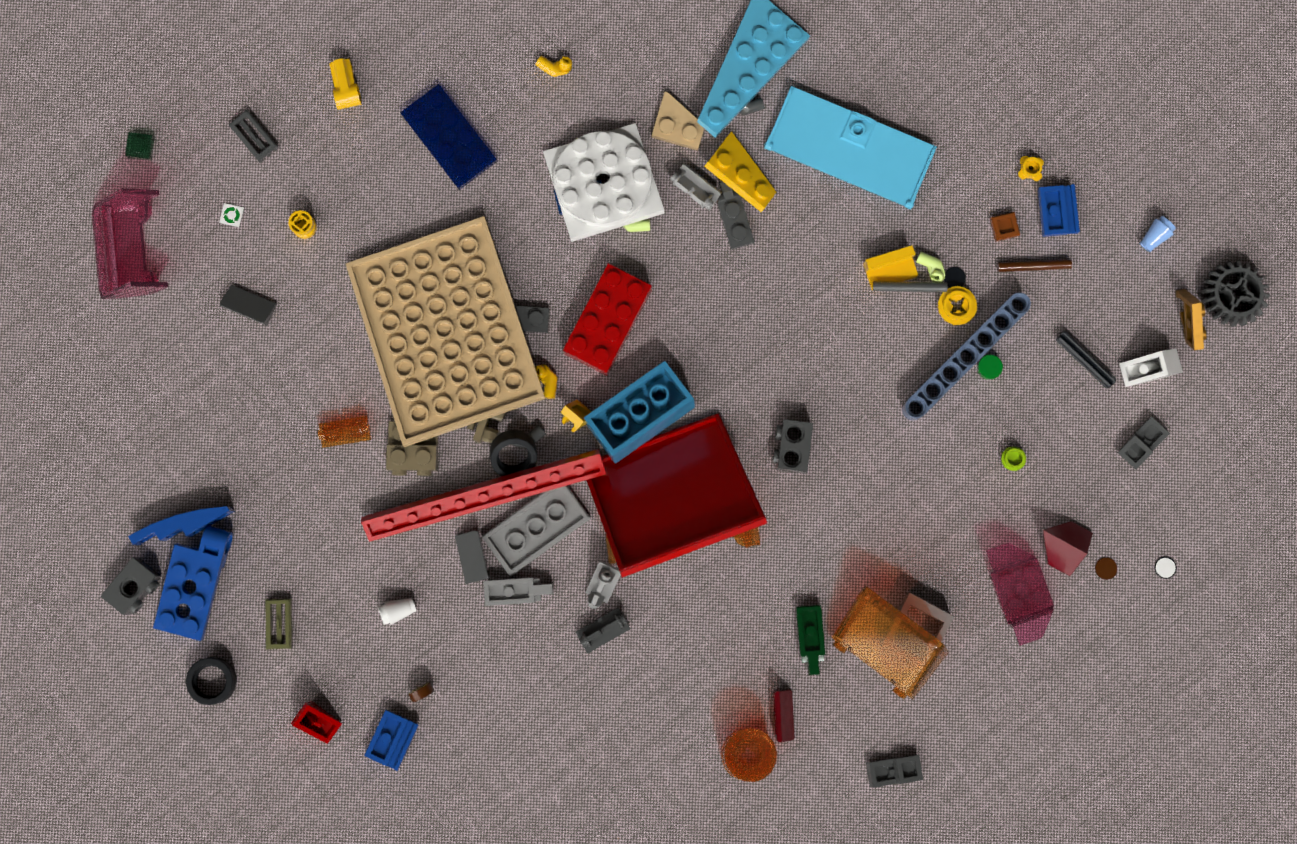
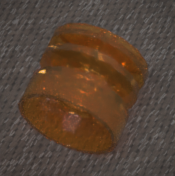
M745 728L734 731L726 738L721 747V761L724 769L730 776L739 781L756 782L762 780L772 772L776 764L777 750L775 744L768 734L759 729ZM745 748H748L749 752L754 753V757L749 759L750 762H747L746 758L741 757V753L745 752Z

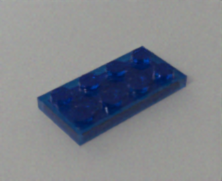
M439 84L400 112L458 190L498 162Z

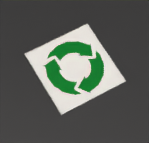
M224 203L219 223L239 227L244 207Z

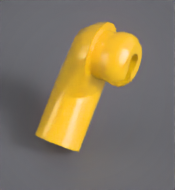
M541 55L535 65L550 76L557 77L568 74L571 71L572 60L569 57H562L559 61L551 62Z
M544 364L535 366L539 380L545 385V398L555 399L557 375Z

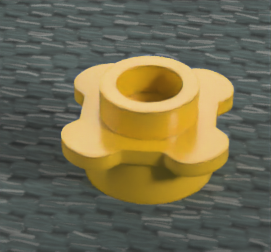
M1021 157V170L1018 172L1019 178L1023 180L1030 178L1034 181H1039L1042 178L1041 171L1044 161L1039 157Z

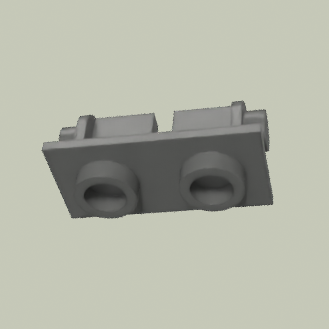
M618 607L576 631V634L588 654L631 628Z

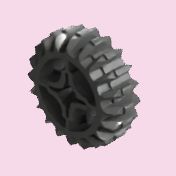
M1227 261L1224 263V266H1216V271L1208 273L1210 279H1206L1203 282L1208 288H1204L1201 291L1202 294L1208 296L1202 300V303L1210 304L1206 312L1214 311L1215 314L1212 319L1216 320L1221 317V324L1225 325L1229 321L1231 327L1237 326L1238 323L1240 326H1245L1247 321L1250 323L1256 321L1255 316L1259 317L1263 314L1261 308L1264 309L1268 306L1264 299L1270 297V294L1264 292L1265 289L1269 288V285L1262 284L1261 282L1265 279V276L1261 275L1258 277L1256 274L1259 268L1250 270V263L1242 266L1241 261H1236L1234 264L1231 261ZM1225 276H1238L1237 280L1233 281V284L1220 283ZM1247 283L1249 284L1252 293L1247 289ZM1236 289L1238 292L1236 294H1239V297L1236 299L1233 296L1235 293L1232 294V290ZM1219 295H1221L1224 298V305L1221 302ZM1239 303L1250 304V307L1245 312L1233 311Z

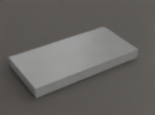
M564 486L541 493L481 537L511 577L591 518L570 489Z

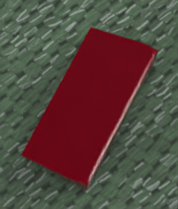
M774 690L775 740L777 742L794 740L792 690Z

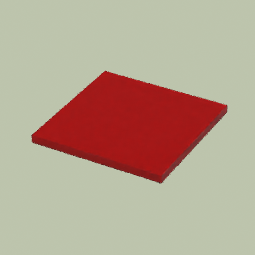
M719 413L653 437L616 464L608 454L602 456L606 475L586 480L622 578L767 524L763 510Z

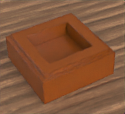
M1015 212L994 216L989 219L995 242L1020 236Z

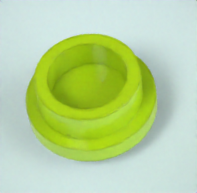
M1016 446L1006 448L1001 455L1002 465L1010 471L1020 470L1026 463L1024 451Z

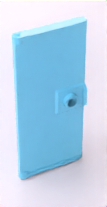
M793 86L790 87L773 130L764 144V149L776 152L900 204L910 210L914 207L916 195L937 146L881 124L870 117L850 111Z

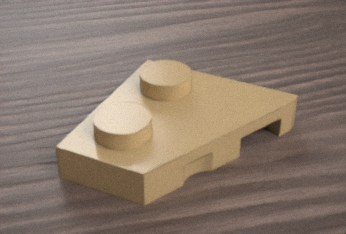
M664 92L652 132V138L698 151L704 128L697 123L698 119L671 94Z

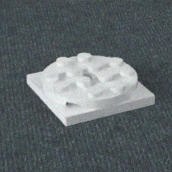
M636 123L611 131L588 133L571 143L543 151L571 242L665 213ZM601 173L607 174L610 177L609 181L605 184L596 181L597 176Z

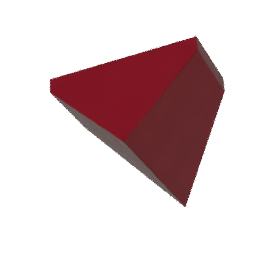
M1069 521L1044 529L1043 533L1048 559L1047 565L1071 576L1087 555L1093 533Z

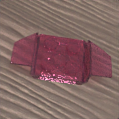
M1010 543L986 550L992 567L989 570V576L1005 622L1009 627H1013L1019 646L1041 639L1054 611V604L1038 559Z

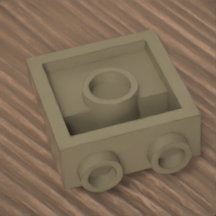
M389 421L386 470L392 471L394 476H407V471H417V476H432V472H438L439 435L404 447L395 421Z

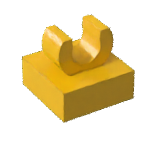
M575 400L565 405L561 413L564 415L562 423L565 424L571 421L574 424L571 431L575 432L586 425L584 417L591 413V411L579 400Z

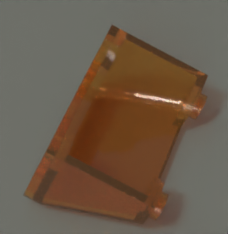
M864 586L832 636V639L835 641L832 645L843 654L848 651L888 680L894 686L892 691L903 700L906 697L911 700L915 698L949 653L941 641L867 586Z

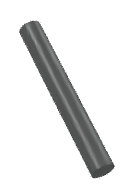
M873 281V291L947 292V282Z

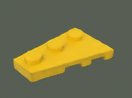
M731 131L704 167L762 212L776 194V191Z

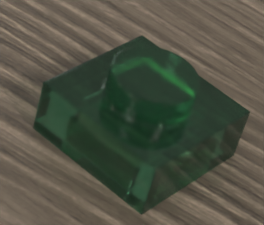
M129 132L125 156L132 159L151 161L155 137L148 134Z

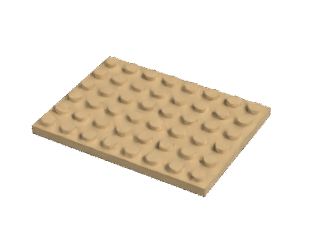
M485 216L346 263L392 414L404 447L546 399Z

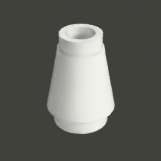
M412 598L385 601L383 605L378 606L384 625L389 623L392 625L416 612Z

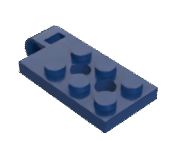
M207 526L203 532L199 549L178 543L174 544L153 626L154 629L198 641L204 639L221 569L225 567L227 555L232 544V532ZM186 580H193L196 583V591L194 593L186 591L184 586ZM184 603L189 606L190 614L188 617H184L179 613L178 608L180 604Z

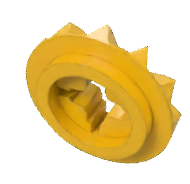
M950 287L947 289V292L941 294L938 300V313L945 322L953 326L966 324L975 316L977 311L975 296L964 287ZM963 298L964 300L961 304L962 312L957 310L951 314L950 312L953 308L951 301L956 303Z

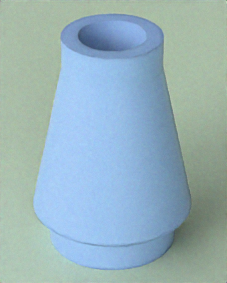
M1161 216L1153 221L1140 245L1148 252H1151L1173 236V231L1176 227L1167 218Z

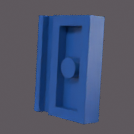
M1075 184L1039 187L1038 198L1042 236L1078 234L1080 228Z
M386 709L364 756L398 771L419 724Z

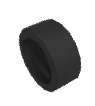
M507 430L500 433L490 446V460L494 471L502 477L535 467L537 463V450L532 437L519 430ZM518 444L527 449L528 457L518 465H508L500 461L499 452L505 446Z
M217 657L200 659L191 666L186 677L188 693L192 699L204 705L224 702L230 698L237 683L236 673L231 664ZM209 666L221 669L226 678L224 689L214 696L205 695L199 690L197 685L198 674L205 667Z

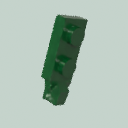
M821 605L796 607L801 661L808 664L809 675H820L819 662L824 661V655H826Z

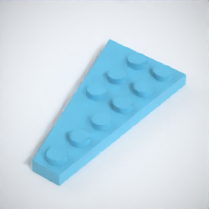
M751 0L697 123L716 138L809 40L810 35L771 1Z

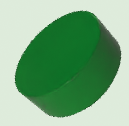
M986 355L977 364L978 374L986 380L997 378L1003 370L1002 361L995 355Z

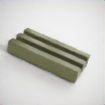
M265 599L266 649H292V599ZM272 604H276L277 644H273ZM282 604H285L286 644H283L282 640Z

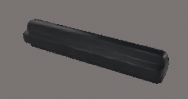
M1063 331L1056 338V341L1105 388H1110L1116 382V377L1067 331Z

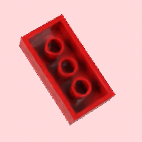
M608 263L563 349L564 355L608 376L652 291V285Z

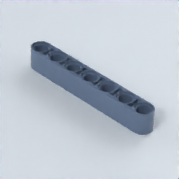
M1019 292L1008 298L905 401L902 406V413L905 418L914 421L924 416L1030 309L1031 302L1029 297ZM1013 300H1019L1022 303V311H1017L1013 308ZM996 317H1002L1005 320V328H999L995 324ZM979 334H985L988 337V345L979 343ZM962 351H967L971 354V362L966 363L961 359ZM945 368H950L954 371L955 376L953 380H948L944 377L943 371ZM928 385L936 387L938 392L936 397L928 396L926 393ZM911 402H915L920 406L921 410L918 415L912 414L909 411V404Z

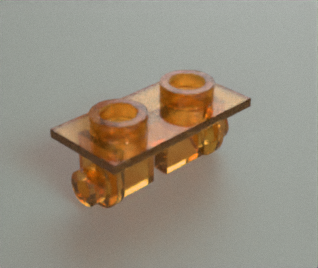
M368 416L320 423L318 438L321 440L322 448L371 440Z

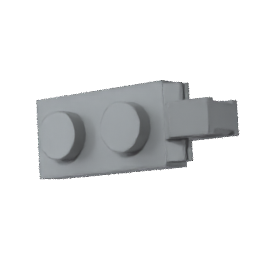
M521 578L483 581L485 606L535 603V601H541V595L554 594L553 584L540 585V579Z

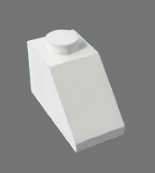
M1177 349L1163 350L1119 363L1125 387L1183 372Z

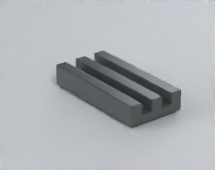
M248 110L228 124L259 163L264 161L263 159L266 156L269 157L272 151H276L279 148ZM245 118H248L270 144L269 147L266 148L243 121ZM239 123L262 150L260 154L257 153L236 126Z

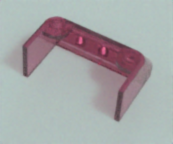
M121 188L94 204L92 223L98 288L102 299L152 295L168 287V282H159L158 277L152 270H146L142 224L146 223L152 215V207L149 204V200L157 197L159 190Z

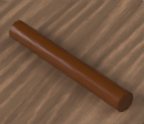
M1071 259L998 262L997 264L998 272L1072 269Z

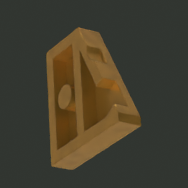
M1186 289L1175 290L1176 298H1180L1184 302V312H1180L1185 341L1194 351L1204 349V340L1207 337L1202 317L1205 316L1204 304Z

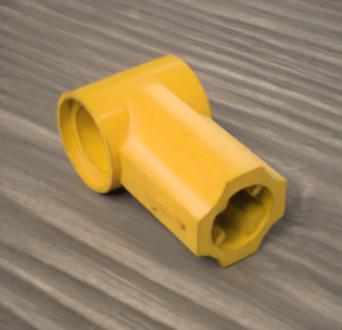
M341 58L329 63L334 83L333 95L337 109L362 105L360 91L357 83H355L350 59Z

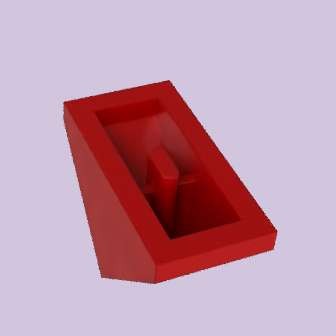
M313 701L306 702L290 723L292 726L326 744L330 742L342 725L338 719Z

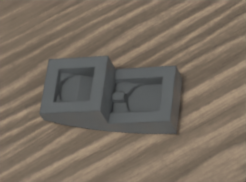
M1150 416L1117 453L1136 470L1170 433Z
M919 755L866 762L869 786L871 788L923 780Z

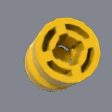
M298 210L289 217V228L297 237L308 239L315 234L317 224L308 212Z

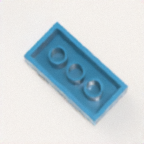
M664 361L589 413L584 419L587 427L616 464L694 409L695 402L692 395L666 361Z

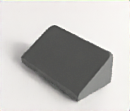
M231 285L219 305L222 308L267 326L277 304Z
M479 530L456 535L455 539L465 583L469 584L490 579Z

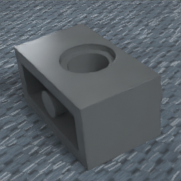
M132 557L100 597L122 615L135 614L143 606L142 600L147 594L151 595L160 584L158 580L162 576L140 558ZM132 581H135L138 585V590L134 595L128 589Z

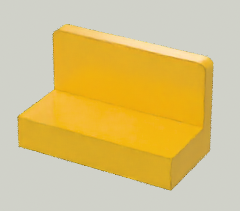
M913 245L864 261L863 266L872 291L873 281L904 282L917 278L918 273L913 260L916 254Z

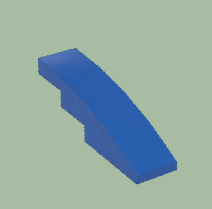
M224 506L186 512L153 523L128 537L133 545H141L155 536L160 541H167L182 531L186 536L193 537L205 530L207 526L217 523L235 511L232 507Z

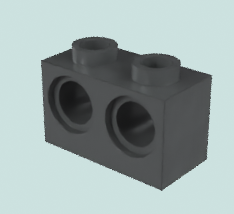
M784 419L782 425H777L776 439L780 440L779 450L774 449L773 464H777L776 470L802 474L808 472L813 423ZM788 429H798L800 439L796 441L790 440L787 436ZM787 452H792L797 456V463L795 465H788L785 462L784 455Z

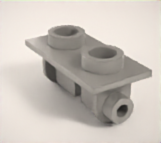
M685 163L682 164L679 171L675 172L670 179L673 182V186H677L686 194L688 193L693 200L701 205L702 209L706 208L710 211L722 194Z
M601 560L585 592L589 595L587 602L592 609L600 607L602 602L608 604L621 576L618 568Z

